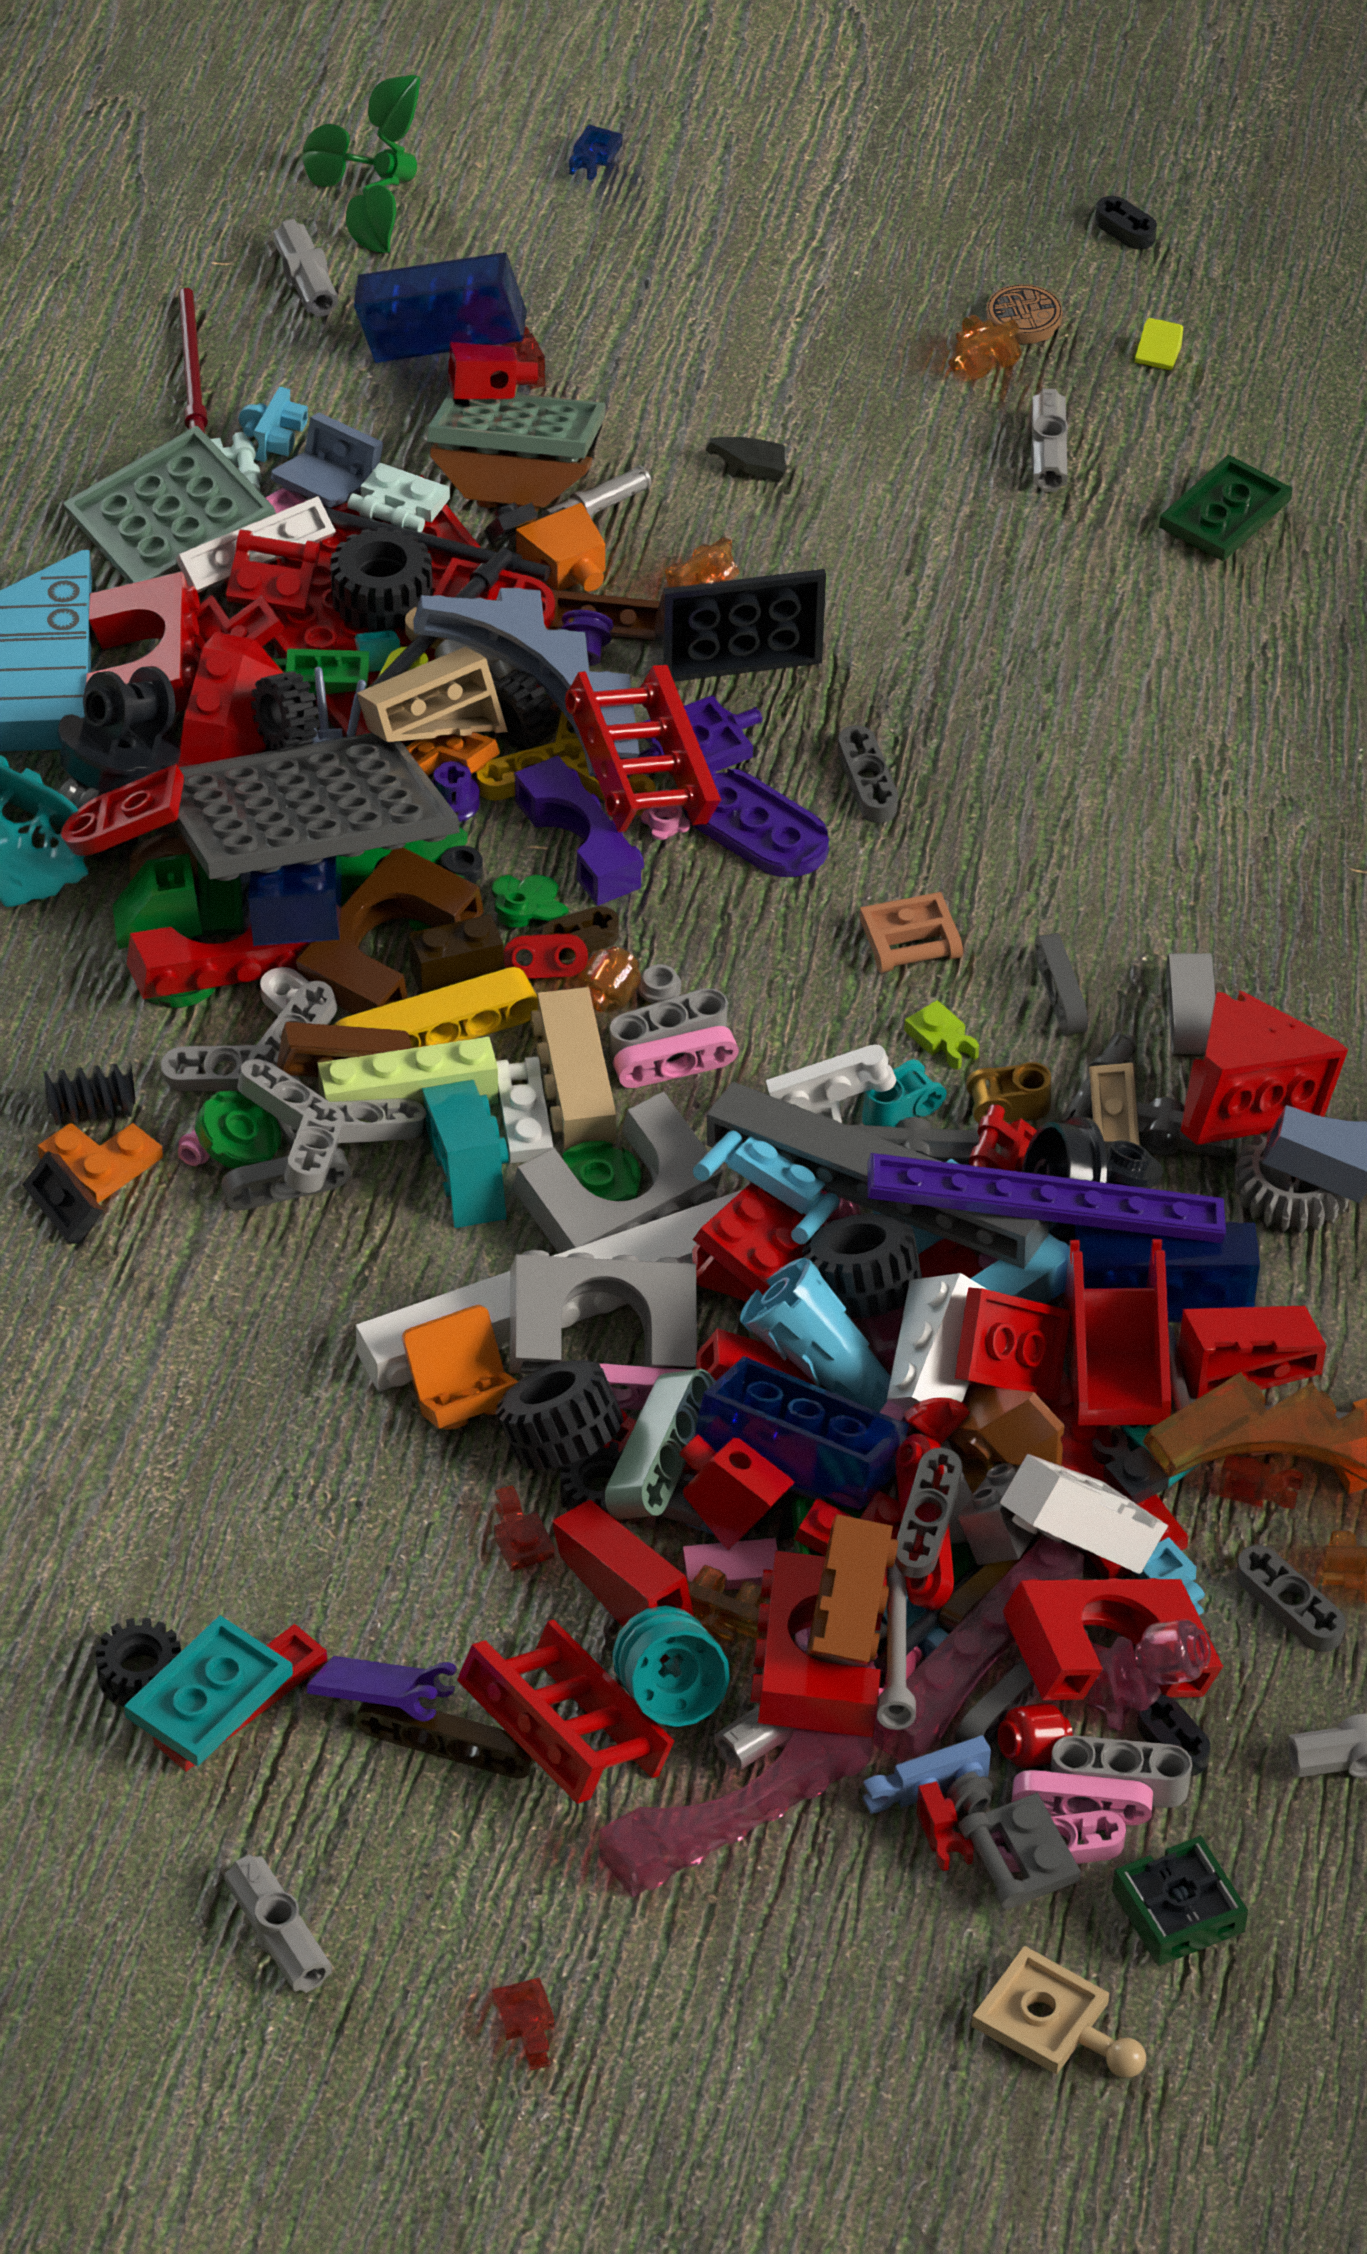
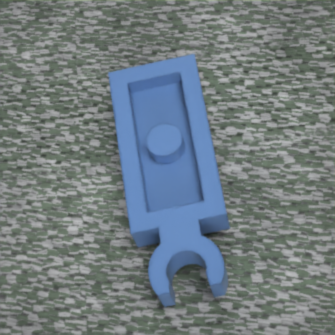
M981 1735L895 1765L894 1774L889 1776L876 1775L864 1781L863 1785L868 1794L863 1795L862 1799L870 1814L886 1810L894 1802H898L901 1808L917 1803L919 1785L937 1781L941 1792L945 1793L948 1792L950 1786L959 1777L968 1772H976L980 1777L988 1778L991 1749L984 1736Z

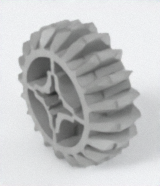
M1268 1132L1265 1137L1255 1135L1251 1145L1244 1146L1239 1162L1236 1163L1235 1189L1236 1194L1240 1195L1241 1207L1250 1208L1252 1219L1264 1217L1266 1228L1276 1223L1281 1225L1283 1233L1289 1227H1297L1302 1234L1309 1225L1319 1231L1324 1222L1334 1224L1338 1214H1344L1350 1199L1297 1177L1295 1182L1292 1183L1294 1176L1262 1163Z

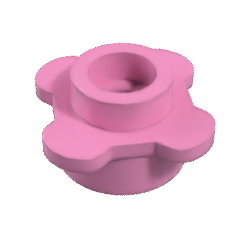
M681 806L652 808L645 810L641 815L642 822L648 824L652 829V837L658 840H665L677 832H687L690 828V821L682 817Z

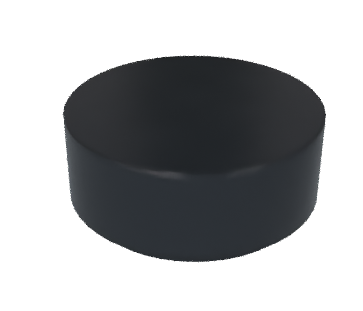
M455 846L443 853L441 867L475 883L482 876L483 859L479 851L472 847Z

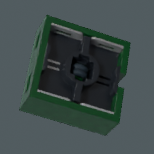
M1201 1835L1167 1848L1165 1850V1857L1153 1860L1151 1855L1114 1870L1112 1892L1158 1967L1245 1932L1248 1909Z

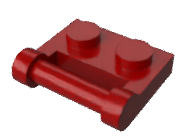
M240 529L226 591L227 601L249 605L262 595L272 609L306 614L320 554V543L307 540L306 544L254 536L253 531ZM252 551L303 560L301 569L254 562L249 561L250 553Z

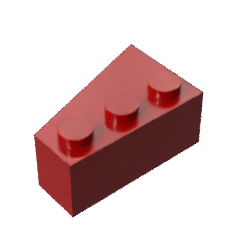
M1306 1306L1183 1309L1178 1352L1186 1387L1192 1399L1221 1401L1321 1375L1327 1345Z

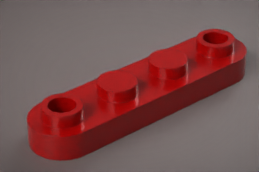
M913 1434L906 1438L896 1453L901 1523L922 1456L931 1449L941 1448L936 1440L922 1434ZM939 1465L938 1469L933 1471L932 1489L940 1491V1483L944 1475V1465ZM931 1503L922 1504L915 1510L917 1518L924 1522L936 1521L942 1514L940 1508ZM949 1524L935 1569L929 1575L922 1578L905 1576L909 1600L913 1604L928 1610H937L944 1606L949 1600L954 1587ZM917 1534L914 1550L909 1553V1560L917 1561L919 1556L923 1555V1536Z

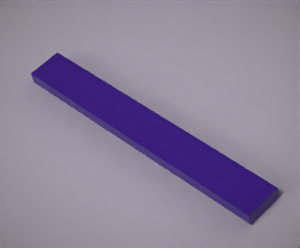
M870 1153L867 1162L868 1198L1216 1243H1222L1226 1235L1224 1198Z

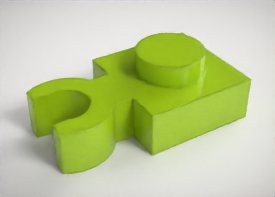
M938 1000L905 1019L904 1031L931 1056L942 1050L946 1054L947 1064L953 1069L959 1070L962 1067V1055L960 1052L969 1054L974 1060L978 1058V1042L973 1037L965 1035V1024Z

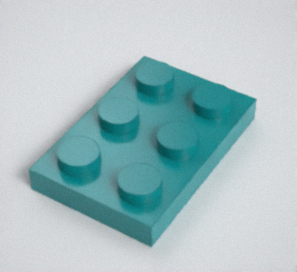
M219 1615L124 1706L125 1717L198 1767L293 1675L292 1663Z

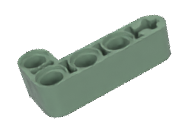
M695 1369L664 1373L655 1381L607 1484L605 1491L606 1507L610 1515L615 1519L652 1517L663 1513L686 1465V1461L679 1453L697 1434L707 1443L729 1441L737 1434L739 1427L737 1410L706 1370Z

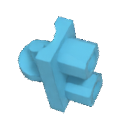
M279 386L268 407L263 403L258 405L249 404L243 407L239 413L238 419L243 432L249 437L254 435L259 444L255 451L256 456L254 460L265 463L271 452L288 457L295 443V431L285 428L300 432L304 430L308 421V407L290 402V389Z

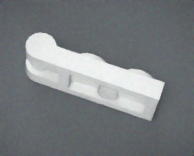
M869 1045L768 1079L766 1083L770 1096L790 1104H795L803 1109L811 1110L871 1089L877 1092L888 1091L895 1085L896 1076L891 1066L888 1065V1057L884 1048L880 1045Z
M528 1057L525 1058V1062L509 1064L508 1060L496 1061L498 1066V1096L510 1163L527 1162L554 1148L541 1080L539 1058ZM527 1080V1084L512 1086L511 1081Z

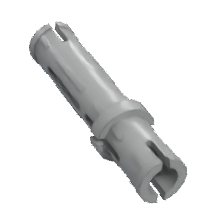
M636 466L628 472L585 492L577 491L570 494V499L544 510L542 518L582 503L592 519V515L636 493L649 489L652 483L648 471H644L643 466Z

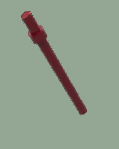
M182 288L178 296L187 406L184 409V423L189 430L198 426L205 433L208 417L207 409L202 403L194 293L190 288Z

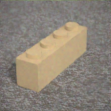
M589 987L538 993V1010L531 1011V1026L533 1036H541L542 1042L537 1043L540 1069L548 1068L549 1074L544 1075L546 1100H554L555 1106L550 1107L553 1133L561 1132L564 1150L587 1141L602 1140L616 1144V1110Z

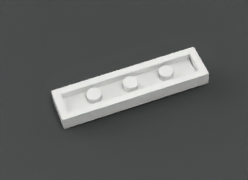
M319 496L240 528L253 531L254 536L306 544L307 540L314 542L322 541L333 536L336 532ZM240 529L180 553L175 558L188 586H195L198 593L229 580ZM251 551L249 561L267 564L281 558V556Z

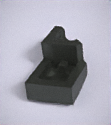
M745 437L710 438L706 445V451L710 455H719L729 465L727 473L732 478L737 477L739 471L742 470L779 482L785 472V446L782 444Z

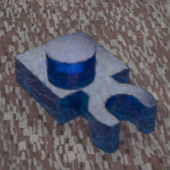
M588 124L574 144V154L569 159V174L574 175L578 169L585 168L587 169V180L594 179L597 176V164L608 167L622 147V134Z

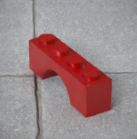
M286 907L252 913L251 923L247 931L237 939L225 943L207 944L196 942L184 937L172 927L130 933L127 966L142 998L148 999L259 980L266 972L274 968L287 967L298 972L296 960L299 957L298 954L304 946L309 945V940L293 908Z

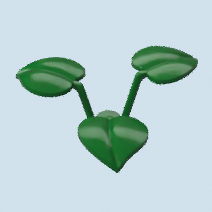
M408 75L385 79L376 85L371 93L368 104L369 120L373 125L379 127L377 136L391 149L382 150L376 154L375 158L346 153L350 143L349 133L343 127L334 124H324L317 127L308 135L304 143L302 156L304 167L309 179L318 186L332 187L336 185L345 173V160L373 165L377 174L384 178L364 186L362 189L363 195L351 198L346 210V225L350 235L361 246L380 253L391 252L390 241L396 218V202L392 192L385 186H397L399 182H410L417 172V160L414 155L404 152L405 148L397 145L395 142L407 134L412 124L419 96L420 76Z

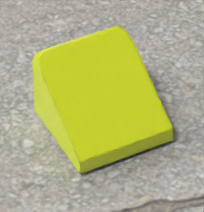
M1147 318L1137 349L1135 363L1172 371L1182 346L1183 326Z

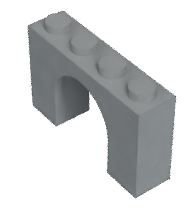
M664 1091L628 1109L621 1131L647 1166L652 1177L653 1186L642 1196L628 1201H610L595 1196L581 1185L555 1148L517 1167L512 1189L559 1254L683 1211L693 1205L697 1206L709 1202L716 1196L723 1171L719 1167L705 1181H700L694 1177L693 1168L708 1151Z
M541 1250L526 1251L522 1255L516 1254L510 1269V1373L531 1374L541 1368L561 1362L562 1308L576 1296L588 1292H606L616 1295L629 1303L637 1312L644 1329V1367L696 1369V1264L683 1263L682 1259L675 1257L660 1258L653 1262L639 1261L636 1256L618 1255L612 1259H595L592 1254L581 1252L569 1254L567 1257L549 1256V1253Z

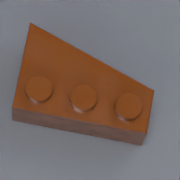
M836 1514L833 1518L806 1654L810 1657L827 1663L865 1667L869 1661L874 1662L880 1633H875L877 1614H884L889 1593V1587L883 1585L885 1568H893L898 1548V1540L891 1539L893 1526Z

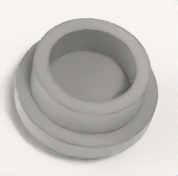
M663 964L648 967L640 977L639 993L646 1001L654 1004L680 995L681 980L670 966Z

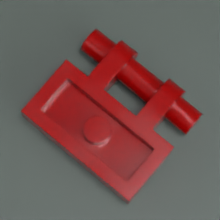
M990 1105L986 1116L980 1119L977 1130L980 1138L978 1145L972 1148L968 1161L969 1165L1021 1172L1027 1148L1037 1130L1022 1118L1007 1124L1003 1120L1004 1108L999 1105ZM996 1143L1003 1147L1001 1155L994 1150Z

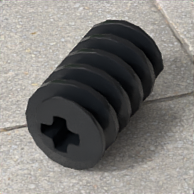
M128 1062L125 1075H122L116 1063L111 1064L108 1077L104 1076L99 1065L93 1066L90 1079H87L82 1067H77L72 1081L69 1080L65 1070L60 1069L54 1083H52L47 1071H43L48 1114H51L56 1125L62 1124L64 1112L69 1113L73 1123L79 1122L82 1110H86L91 1121L97 1120L99 1108L104 1109L108 1119H114L117 1106H121L126 1117L132 1116L136 1101L131 1062Z

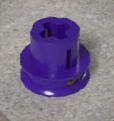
M573 610L563 614L561 621L564 626L561 629L585 632L589 666L598 664L600 662L602 646L609 644L612 640L610 634L614 626L612 620L604 614L590 610Z
M454 761L445 762L435 769L434 779L431 782L456 813L459 822L473 817L479 810L480 790L477 783L471 778L470 769L460 762ZM452 795H456V801H452Z

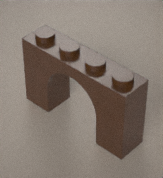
M404 847L393 849L387 856L379 859L372 874L365 882L353 889L348 901L338 913L331 915L327 919L323 930L311 944L309 943L308 946H304L301 949L296 960L298 973L309 982L321 981L328 984L334 993L336 1004L353 1014L407 999L404 975L364 954L359 949L363 937L378 924L392 919H414L431 927H437L480 917L484 911L479 886Z

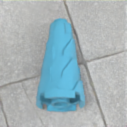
M804 1257L788 1263L766 1280L771 1287L764 1295L758 1289L753 1293L740 1315L741 1323L750 1332L757 1335L782 1359L786 1360L788 1358L817 1386L822 1384L847 1408L854 1412L857 1411L868 1421L875 1419L888 1401L890 1375L868 1348L869 1342L844 1312L846 1310L845 1306L822 1278L818 1268L811 1260H807Z

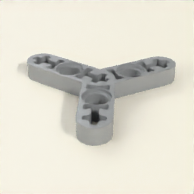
M311 981L300 987L257 1045L184 1046L171 1049L163 1056L161 1061V1069L166 1083L169 1087L178 1091L238 1090L241 1066L245 1061L251 1059H260L270 1063L274 1061L275 1066H277L281 1042L280 1037L285 1022L329 1024L337 1011V1004L331 987L321 981ZM321 998L324 1001L323 1005L317 1004ZM309 1001L316 1003L311 1009L309 1008ZM222 1061L236 1063V1068L228 1075L222 1076L213 1072L214 1067ZM201 1063H204L205 1074H200V1071H203ZM181 1064H188L183 1074H176L175 1071L180 1069ZM292 1076L293 1078L301 1082L298 1076ZM275 1117L282 1134L292 1147L297 1131ZM308 1145L311 1148L319 1149V1147Z
M251 1059L245 1061L241 1066L237 1084L239 1092L297 1131L284 1174L286 1184L296 1191L311 1193L322 1188L338 1143L408 1140L419 1137L423 1131L426 1109L414 1100L396 1098L329 1102L268 1061ZM285 1100H291L297 1103L287 1102ZM357 1119L366 1120V1121H369V1122H363V1121H359V1120H357ZM308 1145H310V1146H316V1147H319V1148H321V1149L311 1148V1147H309ZM307 1166L311 1167V1169L307 1171L303 1170V1167Z

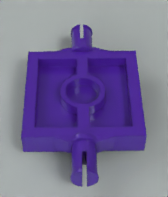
M713 695L684 706L709 770L717 769L716 771L753 758V745L744 735L743 729L762 723V716L757 707L735 715L723 708ZM645 738L651 747L640 751L638 757L664 755L660 742L655 738Z

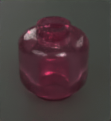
M1180 1619L1147 1626L1142 1634L1141 1642L1136 1646L1135 1656L1139 1668L1146 1672L1151 1681L1159 1685L1190 1682L1199 1678L1204 1667L1208 1666L1210 1662L1211 1648L1208 1637L1203 1630L1198 1629L1193 1622L1187 1619Z

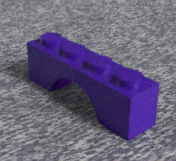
M559 755L515 772V802L535 828H563L577 834L585 841L577 850V881L597 906L641 888V870L644 869V860L640 850L636 846H631L624 838L623 833L617 831L614 821L610 820L603 812L598 798L594 794L587 792L581 784L578 773L573 768L569 769Z

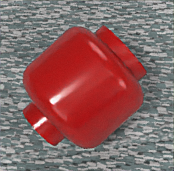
M1048 1702L1010 1709L998 1728V1744L1002 1754L1010 1759L1013 1764L1024 1769L1051 1764L1054 1744L1063 1737L1072 1736V1727L1069 1720L1063 1716L1056 1706Z

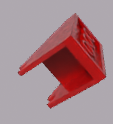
M1239 991L1237 1000L1232 999L1226 993L1217 992L1213 1003L1204 1060L1194 1059L1191 1067L1180 1131L1196 1145L1267 1133L1286 1105L1325 1117L1348 1048L1338 1040L1244 991Z
M1152 1239L1146 1288L1084 1289L1082 1251H1079L1080 1241L1070 1240L1063 1309L1071 1311L1065 1352L1078 1426L1170 1425L1171 1381L1165 1251L1162 1250V1239Z

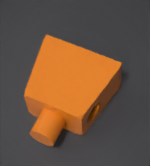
M582 503L516 529V553L521 554L522 559L550 566L549 578L545 583L554 590L562 591L580 584L586 591L590 592L602 585L604 581L603 572L605 571V542Z

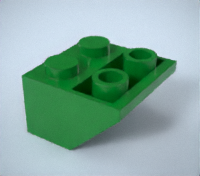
M189 853L147 860L113 903L118 949L129 948L130 933L172 927L188 939L203 935Z

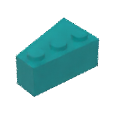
M474 1080L422 1088L423 1104L426 1109V1129L437 1166H442L448 1182H443V1189L446 1197L451 1196L454 1228L507 1219L502 1164H506L509 1161L505 1138L499 1136L497 1119L495 1115L491 1116L487 1095L479 1094Z

